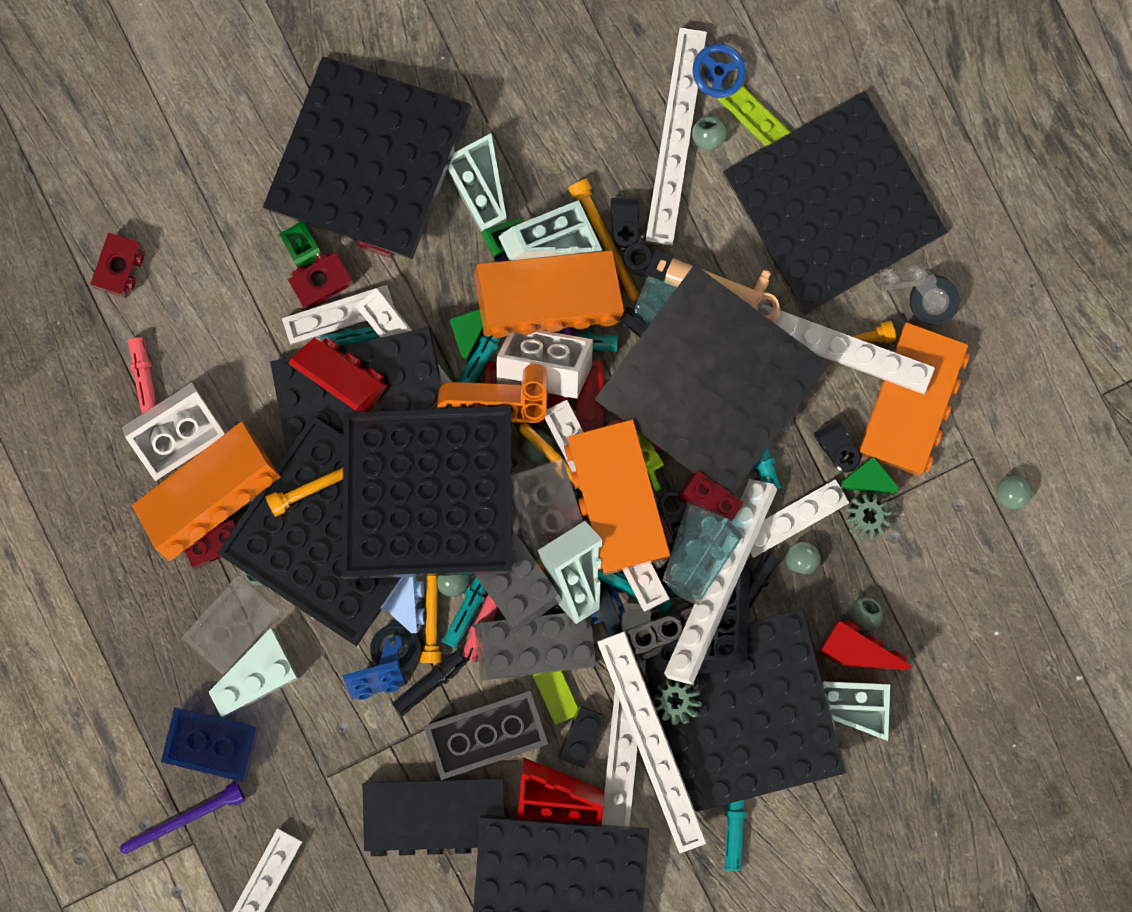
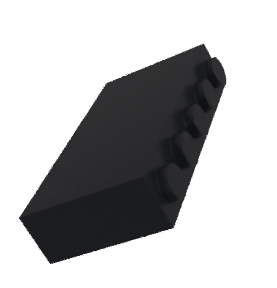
M503 779L362 783L364 851H370L371 856H387V851L399 850L400 856L415 855V850L427 849V855L444 854L443 849L454 848L455 854L472 853L471 848H478L480 815L504 817Z

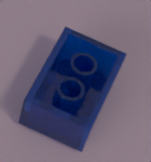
M174 707L161 762L246 782L260 727Z

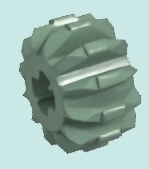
M866 493L861 496L862 503L857 498H853L851 501L856 509L847 507L845 510L853 515V517L846 518L845 523L854 522L855 526L850 528L849 532L854 533L857 529H860L858 538L861 540L865 537L866 532H868L870 540L875 539V531L880 536H883L885 531L880 525L885 527L891 526L890 521L883 519L892 515L891 510L884 512L882 510L888 504L887 501L884 500L879 505L876 504L878 495L874 494L871 502H869ZM864 510L867 513L870 511L874 513L872 517L873 524H870V521L867 523L863 521L862 518L865 516Z
M667 679L668 688L664 685L658 686L659 691L663 695H654V700L661 701V705L656 706L655 710L657 712L665 710L661 717L662 720L666 721L671 717V723L677 725L680 719L684 724L689 723L688 714L692 717H697L698 713L693 709V706H702V702L694 701V697L701 694L700 690L691 692L694 682L691 685L680 681L675 683L674 680ZM679 696L680 699H683V704L678 705L679 708H677L676 703H673V697Z

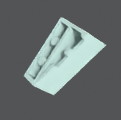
M490 133L455 152L447 170L480 232L507 222L492 134Z
M579 200L513 226L499 236L510 261L602 251Z
M586 521L538 550L549 581L562 600L559 602V606L575 624L599 610L600 603L598 568H601V560L598 556L599 547H602V539Z
M270 628L209 691L221 717H227L299 679L275 630Z
M823 681L833 720L888 741L890 684Z

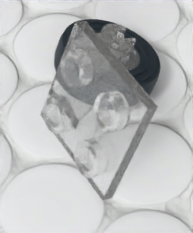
M921 264L907 266L906 270L898 272L895 269H884L879 271V275L872 276L873 282L881 291L913 287L909 297L910 308L916 318L925 324H944L954 317L959 308L960 297L956 286L943 276L933 275L927 267H923Z

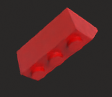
M326 336L323 340L314 337L289 361L288 364L355 411L371 412L388 386L381 381L384 376L372 368H369L368 371L359 365L361 363L360 359L349 352L346 355L342 354L337 350L339 345Z

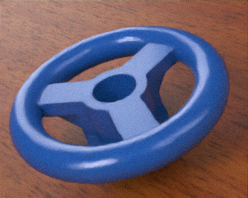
M711 44L703 48L696 55L692 74L696 85L702 92L711 97L724 98L733 95L741 88L746 76V67L742 56L731 46ZM713 52H724L730 55L734 61L726 64L715 62L708 55ZM702 63L707 66L705 77L712 84V88L702 79L700 72ZM714 68L721 69L722 75H716ZM738 69L735 82L730 87L721 90L722 82L727 78L728 72Z

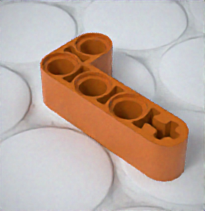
M539 364L526 366L523 369L522 385L445 383L439 389L437 409L511 406L512 422H540L545 418L547 410V370Z

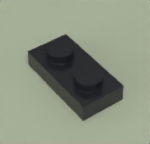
M579 705L558 758L585 769L606 716Z

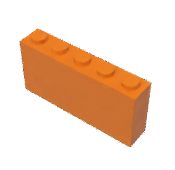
M612 250L476 265L474 280L484 336L492 335L494 338H501L510 333L529 335L538 330L557 332L567 327L584 329L595 324L612 326L620 322L624 312Z
M905 323L902 326L893 352L935 367L925 395L883 380L858 450L860 456L868 459L874 457L879 463L918 477L923 475L924 471L929 472L934 458L930 456L933 445L938 446L943 431L939 430L942 419L945 421L948 419L952 408L948 401L951 394L956 395L961 379L957 378L960 368L965 369L970 357V353L966 352L967 344L909 323Z
M633 419L567 437L569 444L564 445L568 462L574 461L576 471L571 472L575 489L581 487L583 498L578 501L582 516L588 515L590 527L602 539V547H599L598 556L601 560V568H598V570L603 569L604 575L670 558Z
M241 421L131 506L154 548L170 562L280 478V475L256 435Z

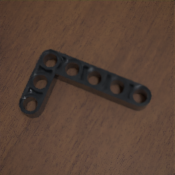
M749 554L697 674L736 670L746 662L751 554ZM679 640L667 643L661 649L660 656L666 666H668Z
M673 613L623 630L627 635L654 707H656L637 654L670 643L680 637L684 629V621L680 616ZM668 620L674 621L678 626V632L672 635L666 633L663 628L664 622ZM640 630H646L651 634L652 640L649 644L639 642L637 634ZM656 711V713H657V715H658V718H659V720H660V723H661V725H662L663 731H664V733H665V736H666V738H667V741H668V743H669L670 749H671V751H672L671 744H670V741H669V739H668V736H667V733H666V731H665V728H664V726H663V723H662V720H661V718H660L659 712Z

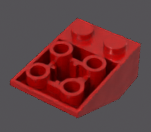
M848 620L834 623L817 650L824 657L843 667L905 671L911 668V665L906 663L908 659L906 656L896 650L888 652L883 649L884 643L872 635L864 637L859 634L860 628Z

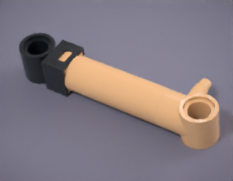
M641 243L630 245L624 254L625 263L632 273L639 276L646 275L648 280L665 287L669 285L677 288L692 268V265L677 260L673 255L655 249L652 255L649 248ZM637 254L646 255V260L641 265L633 264V258ZM705 271L757 311L765 303L773 305V311L768 315H764L775 323L780 318L781 309L777 298L770 293H764L771 275L769 271H762L754 289Z

